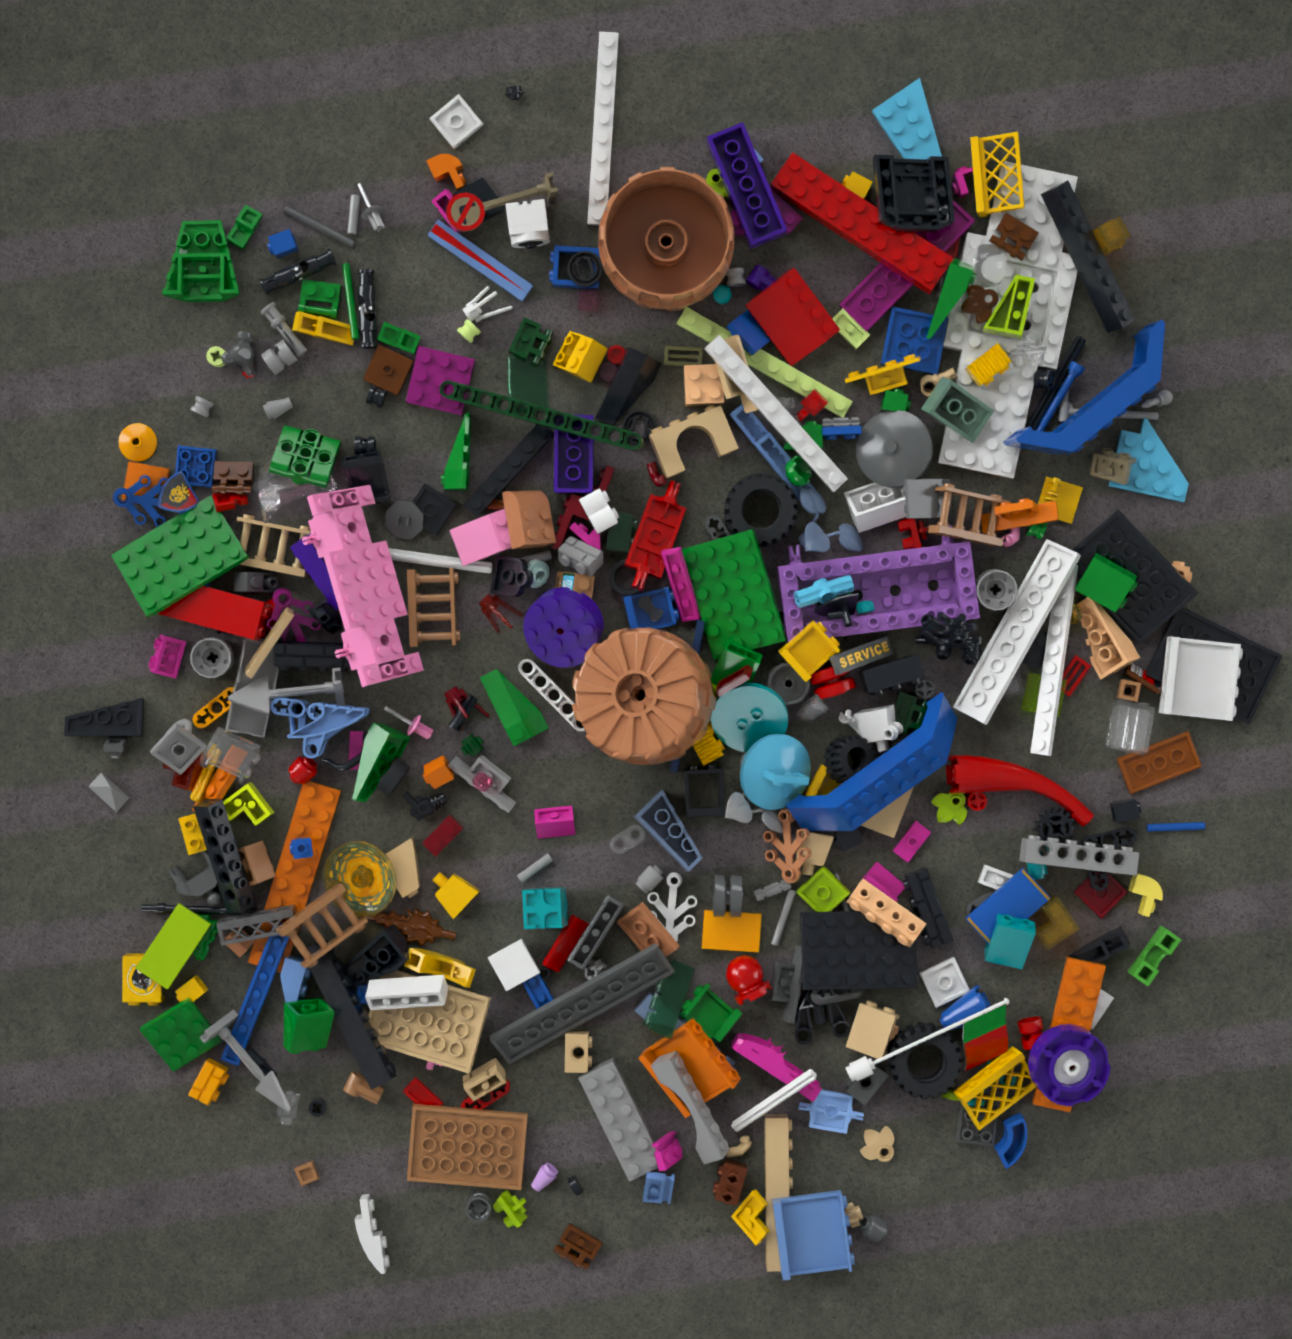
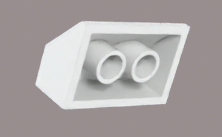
M873 482L844 492L853 522L859 533L907 517L904 511L906 501L903 487L889 488Z

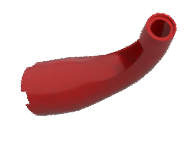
M948 756V760H951V763L946 765V782L952 785V789L949 790L951 794L1032 791L1062 806L1070 813V817L1074 818L1082 827L1088 824L1094 816L1082 802L1066 789L1028 768L983 756Z

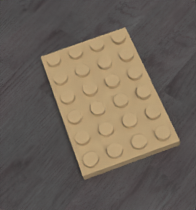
M396 970L379 977V979L417 977V975ZM448 985L445 1005L370 1010L369 1023L372 1028L376 1029L380 1044L387 1049L465 1073H471L491 997Z

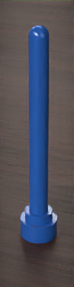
M1071 361L1068 367L1069 374L1036 431L1044 432L1074 379L1084 372L1085 368Z

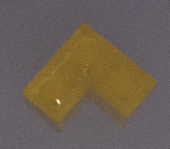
M1120 216L1114 220H1109L1093 230L1105 256L1115 249L1117 250L1126 245L1125 240L1131 237Z
M1052 895L1051 899L1040 907L1048 922L1035 930L1036 937L1046 950H1049L1079 930V927L1056 895Z

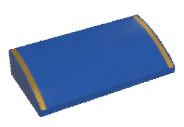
M1022 868L966 917V920L989 944L996 926L997 914L1028 919L1051 898L1032 876Z

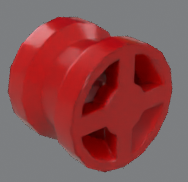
M981 792L969 793L966 797V803L969 808L980 811L986 807L987 798Z

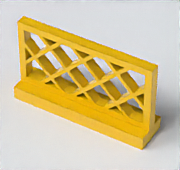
M1012 132L982 138L978 136L970 137L978 216L981 218L987 217V214L1025 209L1019 133ZM1014 138L1015 144L1010 150L1002 145L1006 139ZM994 142L997 146L989 153L985 150L984 143ZM999 148L1007 152L1001 161L994 157ZM1010 155L1016 159V164L1012 169L1004 164ZM991 158L998 163L993 172L986 169V164ZM1001 166L1009 171L1003 180L995 175ZM1012 174L1018 178V182L1013 188L1005 183ZM992 177L1000 182L994 191L988 188V182ZM1003 185L1011 190L1004 199L996 194ZM1015 193L1019 196L1020 204L1011 205L1007 200ZM994 196L1002 201L996 208H990L989 202Z
M1013 1046L953 1091L979 1131L1036 1088L1030 1077L1023 1053ZM1021 1063L1020 1073L1013 1072L1014 1067ZM1007 1075L1005 1084H998L999 1078ZM1012 1076L1019 1077L1017 1086L1010 1085ZM1024 1077L1031 1080V1083L1026 1087H1022ZM991 1086L990 1096L983 1095L984 1089ZM997 1087L1004 1088L1002 1097H995ZM1016 1089L1015 1095L1012 1098H1007L1008 1090ZM977 1098L975 1107H969L967 1102ZM982 1099L989 1100L987 1109L980 1108ZM994 1100L1001 1101L999 1108L992 1110ZM986 1112L985 1118L978 1122V1113Z

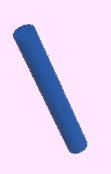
M1205 822L1147 824L1146 830L1147 832L1205 830Z

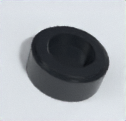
M575 1175L568 1179V1183L575 1195L578 1196L584 1192Z

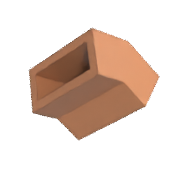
M242 929L241 932L248 936V934ZM231 931L225 940L234 938L237 933ZM255 940L228 944L227 946L238 957H241L254 944Z

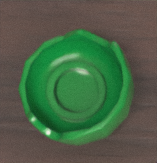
M797 455L787 462L785 472L789 482L795 486H805L810 482L808 479L812 476V473L807 463L800 456Z

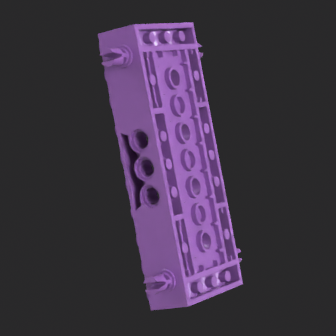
M941 536L942 544L938 546L808 563L801 562L800 545H795V555L792 546H787L790 563L785 566L776 567L780 601L783 609L784 631L787 637L786 643L813 620L816 624L819 621L827 629L825 634L830 638L832 636L840 637L922 626L921 618L923 615L929 614L937 617L939 612H943L951 618H955L961 613L965 614L966 620L980 618L970 541L956 543L953 538ZM850 575L854 590L862 592V599L857 601V603L866 600L872 601L875 610L861 614L855 611V615H850L852 626L845 627L843 618L828 620V617L814 613L813 610L818 607L815 603L798 608L794 592L811 587L814 582L822 578L830 581ZM930 580H935L938 583L937 590H929L928 582ZM892 585L899 586L900 594L898 596L891 595L890 587Z

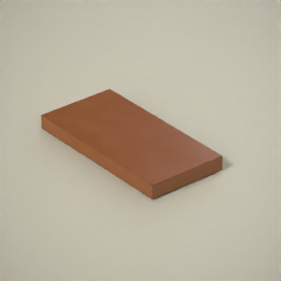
M1189 731L1116 758L1129 794L1202 767Z

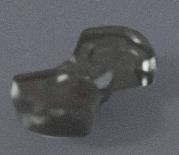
M651 596L640 598L638 607L644 609L649 614L650 621H659L663 616V610L655 608L652 604Z

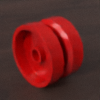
M830 666L814 672L811 675L810 683L813 685L824 684L815 688L816 700L832 698L857 687L853 677L841 679V676L848 674L850 671L835 675L833 667Z

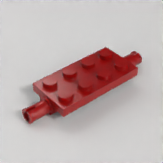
M669 481L665 496L657 497L650 494L624 564V566L637 571L631 585L634 589L638 586L637 590L643 591L648 575L657 579L662 577L665 564L661 552L666 549H672L686 511L685 507L677 503L676 497L681 484L677 482L675 485L676 481Z

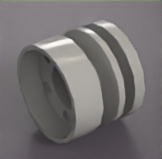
M998 569L987 570L981 573L975 582L978 602L986 608L1003 610L1009 607L1016 599L1018 593L1017 584L1014 578L1007 572ZM994 584L999 588L995 595L990 591V587H994Z
M209 637L198 641L190 654V663L194 671L206 678H216L226 674L232 668L235 660L232 646L226 640L219 637ZM212 652L214 655H218V658L215 659L216 662L209 659Z

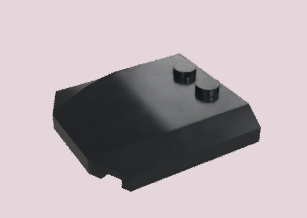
M893 155L873 156L878 219L880 223L898 232H937L955 221L948 157L930 156L928 159H897Z

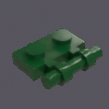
M524 317L508 353L525 361L530 354L534 357L531 363L539 366L540 361L545 357L544 352L547 346L551 344L553 331L546 329L545 334L539 332L541 324ZM536 339L540 341L538 349L532 347Z
M899 691L894 705L895 721L903 726L902 733L906 734L908 727L913 728V733L922 726L928 708L926 704L928 700L923 699L921 706L916 705L918 697ZM913 711H918L916 721L912 722Z

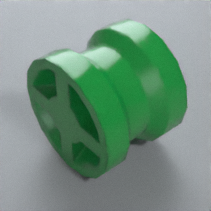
M1047 523L1028 526L1026 535H1034L1037 539L1041 540L1045 534Z

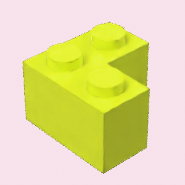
M252 782L247 783L223 801L229 822L245 812L256 826L275 813Z

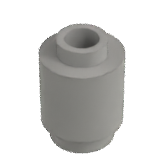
M649 865L637 878L636 885L647 894L649 890L652 891L661 882L663 871L656 865L654 867Z

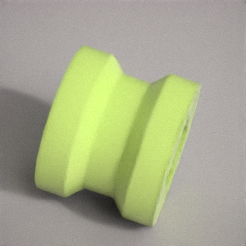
M468 319L465 320L463 327L457 329L458 333L469 343L473 342L475 335L481 333Z
M218 346L211 347L206 355L208 362L215 367H223L226 364H223L221 356L226 351Z

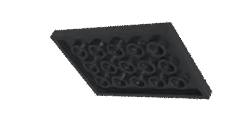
M1119 509L1072 549V551L1081 555L1076 564L1078 565V580L1081 579L1096 553L1137 575L1135 582L1138 584L1132 593L1128 592L1125 598L1128 600L1122 609L1118 608L1116 613L1108 608L1106 609L1139 644L1199 593Z
M1181 608L1172 616L1146 669L1145 675L1162 683L1167 637L1241 644L1243 649L1242 659L1239 660L1241 674L1240 678L1237 679L1236 686L1239 692L1238 697L1235 698L1236 715L1233 718L1249 725L1283 655L1192 611Z
M860 911L800 912L803 990L918 988L916 940L911 947L901 944L895 936L884 932L881 926L875 922H870Z

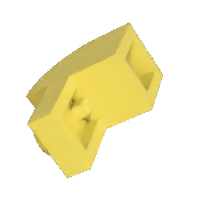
M1137 873V876L1132 875L1128 891L1143 895L1138 913L1150 917V913H1153L1155 909L1154 899L1161 901L1163 899L1162 889L1157 881L1139 873Z

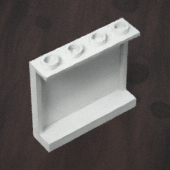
M1167 637L1159 713L1233 721V717L1236 715L1235 698L1238 697L1239 692L1236 686L1237 679L1240 678L1241 674L1239 660L1242 659L1243 655L1241 644Z

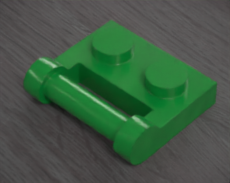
M302 280L298 312L331 316L332 319H337L342 285ZM307 301L330 303L332 308L307 306L306 304Z

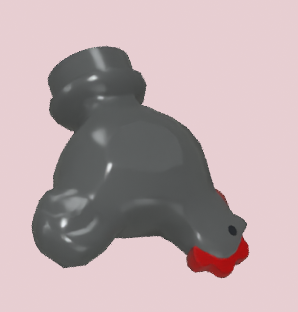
M238 331L237 336H235L237 344L231 346L229 351L224 352L221 360L226 365L233 363L240 365L243 369L242 375L247 379L253 378V374L256 373L254 370L256 356L254 350L250 347V344L253 342V335L245 331Z

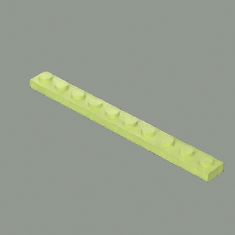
M688 307L684 309L677 322V325L709 343L718 335L723 339L732 336L727 329ZM762 349L754 355L744 350L749 366L803 397H806L816 389L828 401L824 408L840 418H844L853 401Z

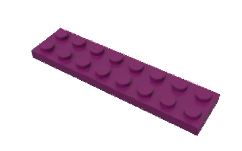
M953 200L955 221L937 232L915 233L943 252H946L975 223V220ZM880 263L839 304V307L841 309L844 308L867 332L913 284Z

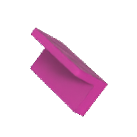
M573 806L534 809L538 839L575 835Z
M878 862L862 878L895 902L898 901L897 897L904 889L903 883Z

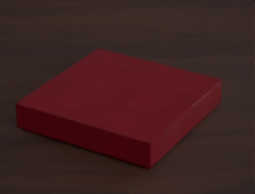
M1102 871L1092 872V875L1096 874L1097 880L1094 881V884L1098 885L1099 887H1102L1101 883H1103L1104 880L1100 879L1098 876V874L1102 873ZM1106 872L1108 886L1104 890L1098 891L1093 889L1087 877L1074 891L1100 919L1128 893L1108 872Z

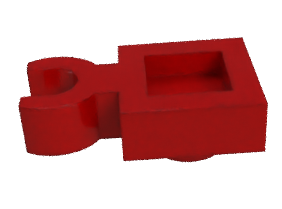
M220 493L212 494L216 512L236 509V504H248L246 493L244 495H237V493H227V495H220Z

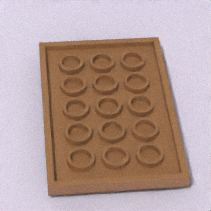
M413 1104L407 1181L521 1190L528 1113Z

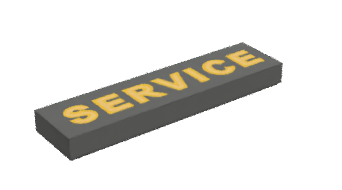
M888 636L829 658L835 675H839L892 655L893 651Z

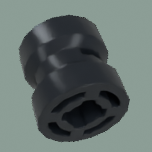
M355 436V455L376 451L375 436H369L367 439L362 436Z

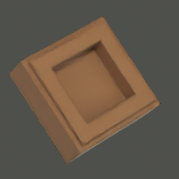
M313 1160L294 1168L301 1186L320 1178Z

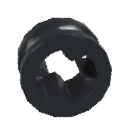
M315 1098L309 1104V1112L315 1117L322 1116L327 1109L326 1102L321 1098ZM314 1103L322 1105L321 1112L313 1109L315 1107Z

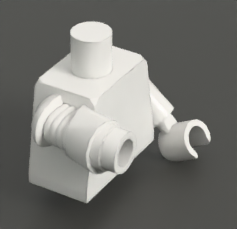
M894 704L860 710L853 714L854 716H851L852 712L848 709L845 715L842 712L839 715V721L845 724L848 723L862 738L868 740L867 743L876 742L878 752L888 750L887 740H894L903 732L901 723L895 721Z

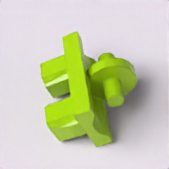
M507 1189L502 1192L493 1204L496 1212L500 1213L503 1210L506 1212L507 1216L503 1220L508 1228L512 1226L518 1228L527 1218V1215L524 1213L526 1209L523 1206L526 1202L525 1198L518 1200Z

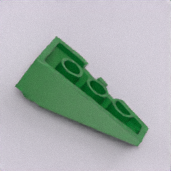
M466 413L445 468V474H441V486H444V489L447 491H469L470 413Z
M498 669L480 677L513 746L549 728L541 711Z
M373 722L364 740L353 794L354 801L367 802L376 790L381 776L389 770L393 760L396 757L400 758L411 738L410 735L408 736V734L388 725Z

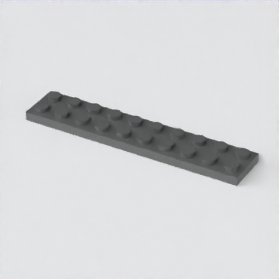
M655 943L489 1035L490 1041L507 1063L511 1064L675 972L674 968L658 944Z

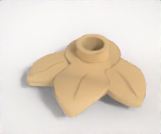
M885 1126L880 1133L872 1129L864 1131L866 1146L860 1150L861 1154L868 1160L890 1161L894 1156L892 1145L895 1140L891 1129ZM882 1149L888 1150L886 1155L881 1154Z

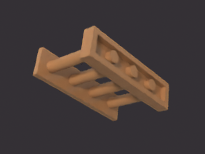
M945 483L943 487H935V491L943 492L944 497L940 522L937 525H929L928 533L991 547L1003 546V539L997 538L995 534L997 516L995 515L994 507L999 506L1001 503L1009 502L1008 500H1003L1000 495L992 494L990 497L956 489L953 484ZM956 495L960 496L956 525L952 528L949 527L947 522L951 497ZM969 498L976 500L972 528L966 531L963 525L967 499ZM983 502L991 503L988 529L985 535L980 534L981 531L979 530Z
M449 568L450 574L420 575L417 574L415 569L407 570L410 647H419V643L427 640H452V645H457V641H461L460 630H457L455 584H459L458 572H455L454 568ZM450 582V594L421 595V593H417V585H420V583ZM421 602H451V613L421 614V612H418V604H421ZM422 621H451L452 632L422 633V631H419L418 624L422 623Z
M338 883L275 929L279 936L284 937L286 935V937L292 940L305 959L300 963L303 968L315 966L319 962L317 959L352 933H359L366 927L365 924L368 920L363 917L358 920L344 900L342 893L346 889L343 884ZM331 901L338 903L352 923L344 931H342L327 909V904ZM316 912L318 914L321 913L336 935L328 943L311 921V916ZM300 924L307 927L321 947L312 955L296 934L295 928Z

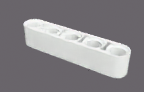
M530 659L521 661L518 667L521 675L574 729L585 731L584 727L580 728L576 725L573 712L571 714L563 712L564 704L569 703L573 705L575 703L534 661ZM525 662H529L533 666L530 673H525L522 670ZM538 676L545 677V686L539 687L536 684ZM551 690L559 692L560 697L558 700L550 699L549 692Z

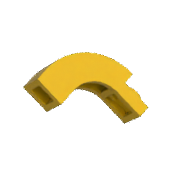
M419 948L409 949V960L405 962V967L418 973L444 975L446 979L470 988L476 969L465 965V962L437 952Z

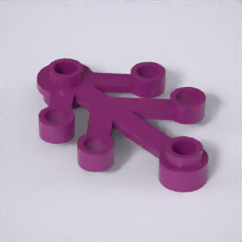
M285 588L278 589L273 594L275 607L271 617L266 620V625L272 629L273 626H269V622L275 620L276 623L282 609L285 610L287 607L292 609L290 605L301 608L305 613H309V610L304 609L306 604H310V608L314 606L310 601L303 602L293 598L291 592ZM280 595H285L283 601L279 600ZM294 613L293 618L280 637L283 638V641H286V635L291 626L298 642H306L298 623L307 625L312 630L320 629L321 624L318 622L316 627H312V622L317 621L315 618H308Z

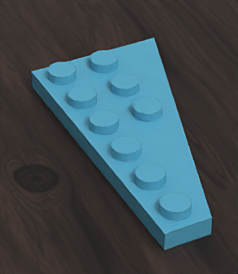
M920 78L872 110L873 115L903 159H928L930 156L942 157Z

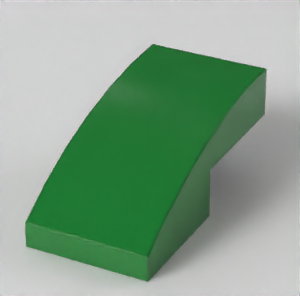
M245 204L236 218V224L226 237L227 242L244 250L263 216L262 213Z
M383 322L376 340L414 354L421 336Z

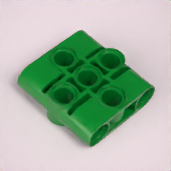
M284 425L270 464L269 473L290 478L298 485L308 483L327 488L339 453L341 441L320 435L315 429L301 430Z

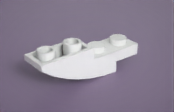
M365 1194L360 1198L361 1214L355 1218L356 1230L368 1259L381 1274H385L387 1267L390 1266L389 1255H385L387 1238L383 1236L382 1231H374L377 1230L376 1218L372 1216V1211L375 1209L374 1200H370V1194Z

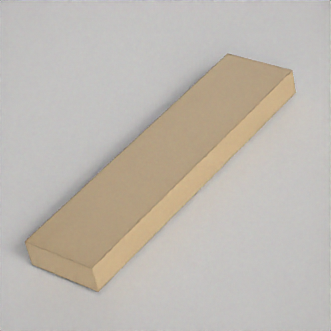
M285 608L246 666L245 674L247 677L252 679L293 618L294 612L292 609Z

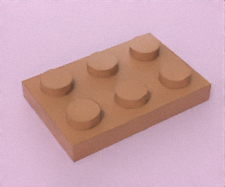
M643 902L616 921L640 951L657 943L667 957L679 948V944Z

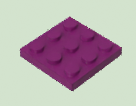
M418 346L405 402L462 416L465 404L443 397L440 394V385L444 381H453L469 386L475 359ZM449 386L447 388V395H451L454 392V387ZM467 391V392L465 393V395H464L465 400H466L468 391Z

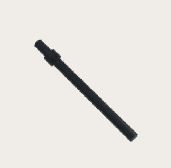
M157 903V905L142 904L141 911L165 915L166 913H172L177 905H166V903ZM185 906L196 914L241 915L239 913H227L225 907ZM251 908L242 914L257 912L258 908Z

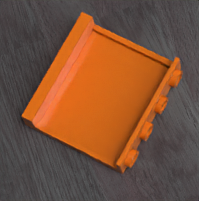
M694 1018L646 1048L638 1057L685 1118L691 1115L686 1104L675 1092L659 1082L651 1067L657 1057L677 1051L683 1059L687 1071L691 1074L694 1084L701 1092L705 1103L730 1087L732 1089L735 1088L741 1079L738 1072L732 1068L726 1057L717 1049L714 1042L706 1035L701 1025Z

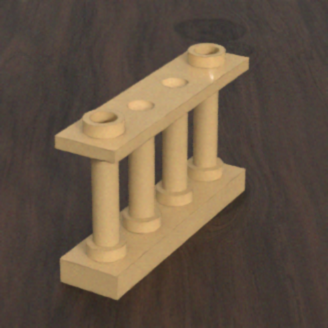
M243 514V518L237 517V521L244 522L240 544L245 552L247 550L251 524L263 526L257 556L254 559H247L240 565L307 578L308 573L298 558L295 559V563L291 567L285 565L284 556L289 531L301 533V539L311 532L310 527L300 525V529L257 521L254 520L255 516ZM270 528L282 530L276 560L274 559L273 563L266 562L265 558Z

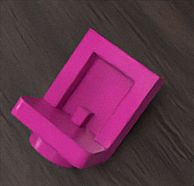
M967 166L958 168L952 176V190L954 194L958 195L959 199L966 197L969 193L964 177L973 173V167L968 169Z

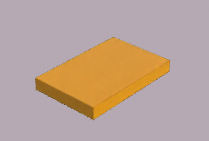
M704 910L701 948L759 952L762 914L741 912V917H730L729 911H726L724 917H713V910Z

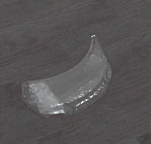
M274 475L267 481L266 486L260 491L258 496L264 523H268L275 511L290 501L314 494L337 491L338 487L332 475L327 488L308 483L298 485L290 478Z

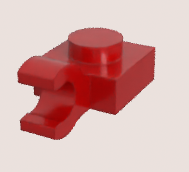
M814 389L801 401L804 407L796 414L795 418L801 422L809 413L815 416L828 404V401Z

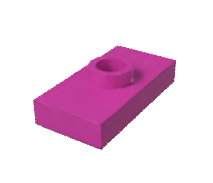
M915 820L892 851L906 862H909L931 832Z

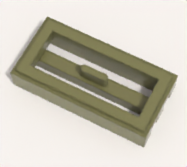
M665 346L664 366L684 367V365H702L703 348ZM668 351L699 352V355L668 354ZM668 358L699 360V362L668 361Z

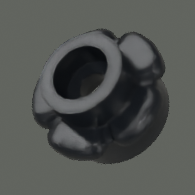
M510 86L506 88L507 93L505 96L509 97V100L521 99L524 91H522L521 86Z

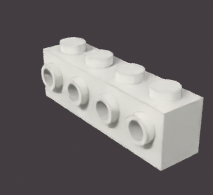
M444 975L369 980L365 998L370 1010L442 1006L446 1002L448 985Z

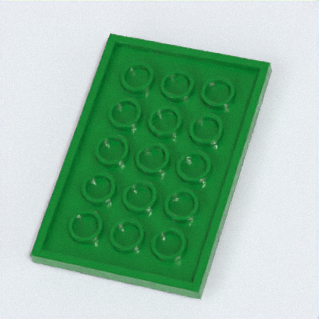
M211 495L197 503L196 507L188 510L186 513L175 516L111 555L148 619L249 559L222 512H216Z
M754 529L682 549L696 596L698 610L702 621L705 622L704 629L714 660L720 657L727 640L750 650L787 640Z

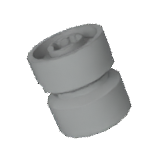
M284 339L274 345L275 349H268L261 354L275 375L283 371L285 365L290 366L298 360Z

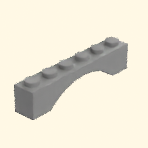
M677 1051L657 1057L651 1067L659 1082L675 1092L691 1112L697 1133L695 1149L702 1162L708 1164L723 1159L729 1151L728 1143L723 1138L718 1124L715 1123L710 1109L702 1098L701 1092L694 1084L691 1074L687 1071L683 1059Z

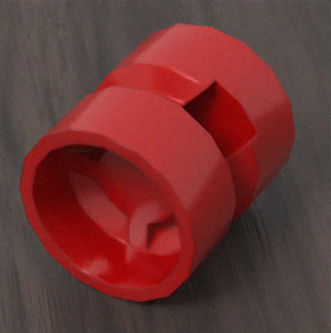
M1040 1016L1028 1017L1017 1021L1019 1033L1023 1034L1021 1037L1023 1049L1030 1050L1039 1036L1044 1033L1042 1032L1044 1026Z

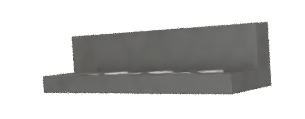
M295 904L220 918L216 925L221 946L279 935L275 928L280 926L279 922L281 919L291 918L296 914ZM263 922H269L274 925L272 931L266 932L260 926ZM249 925L255 931L252 935L247 936L241 932L242 928ZM231 929L237 934L234 938L225 940L223 930Z

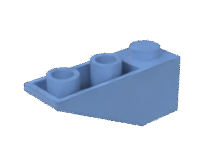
M292 954L285 958L280 975L285 1002L302 1000V997L306 995L308 990L306 985L307 979L312 975L310 968H303L300 965L305 959Z

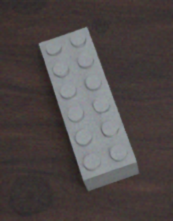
M612 1057L588 1069V1073H580L578 1079L629 1182L657 1169L658 1165L654 1155L656 1149L652 1147L655 1141L614 1058Z

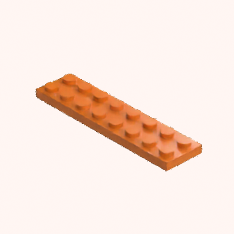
M1071 957L1066 958L1050 1028L1062 1024H1074L1088 1031L1091 1030L1106 968L1104 964ZM1037 1087L1035 1088L1032 1100L1033 1105L1071 1112L1072 1106L1054 1103Z

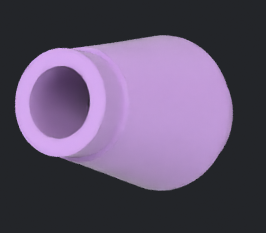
M550 1163L542 1165L531 1183L532 1188L540 1192L541 1189L556 1179L557 1169Z

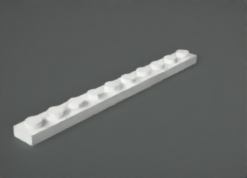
M599 31L587 225L594 226L600 225L609 196L619 33Z
M718 335L704 348L832 492H835L848 478L724 339Z
M1078 565L1074 567L1050 612L1030 752L1047 756L1052 754Z

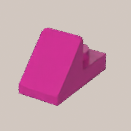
M574 522L570 526V529L586 544L601 550L600 533L597 534L595 529L588 535V529L581 522L578 525Z

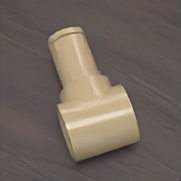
M952 367L938 375L923 376L920 380L922 393L930 396L942 377L952 381L958 379L954 368ZM927 382L934 383V386L932 388H924V385Z

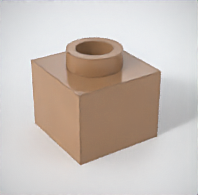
M1121 679L1116 698L1138 702L1142 683ZM1126 687L1131 689L1129 695L1124 692Z

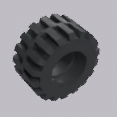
M846 736L836 738L835 741L829 743L830 746L826 748L827 754H824L826 759L824 766H827V774H831L830 778L836 780V783L843 784L877 759L874 758L876 753L875 750L871 749L873 747L872 744L867 743L868 740L866 738ZM849 752L853 757L852 768H850L847 763V755Z

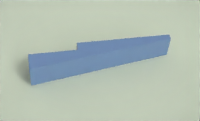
M739 404L728 415L782 481L784 480L788 483V487L792 488L794 495L800 501L801 486H795L786 477L785 467L791 458L772 434L766 430L754 413H745L743 404ZM810 482L805 485L815 490Z

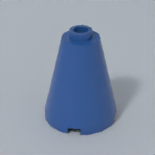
M979 985L974 986L941 1013L940 1022L944 1028L991 1006L986 994L979 992L978 989L981 988ZM963 1024L950 1029V1031L963 1028Z

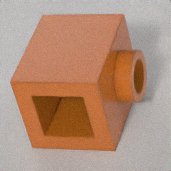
M444 755L424 765L423 778L434 789L454 779V772L448 766L450 763Z

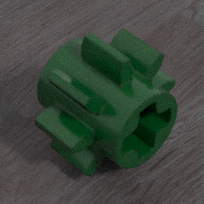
M471 734L461 741L463 747L460 749L465 756L470 754L473 757L483 750L481 744L484 741L479 735L475 737Z

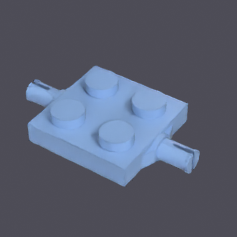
M822 1089L814 1102L811 1101V1104L799 1101L798 1110H805L810 1113L808 1126L811 1128L847 1134L848 1124L851 1119L863 1121L864 1112L853 1111V1096L847 1093Z

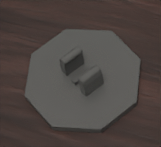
M398 500L386 510L385 526L396 538L411 540L423 530L424 514L414 502Z

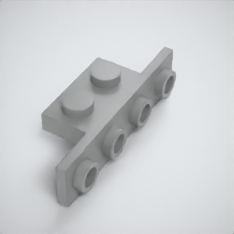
M480 755L472 767L457 756L448 765L455 774L460 775L469 785L477 788L486 798L495 802L500 809L509 813L516 804L513 799L502 792L511 777L483 755Z

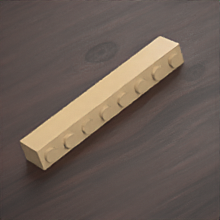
M764 1114L765 1200L768 1203L765 1208V1225L770 1230L766 1236L767 1272L781 1271L772 1199L790 1197L789 1189L793 1188V1179L789 1177V1169L793 1167L792 1158H789V1150H792V1139H789V1131H792V1119L788 1120L787 1114Z

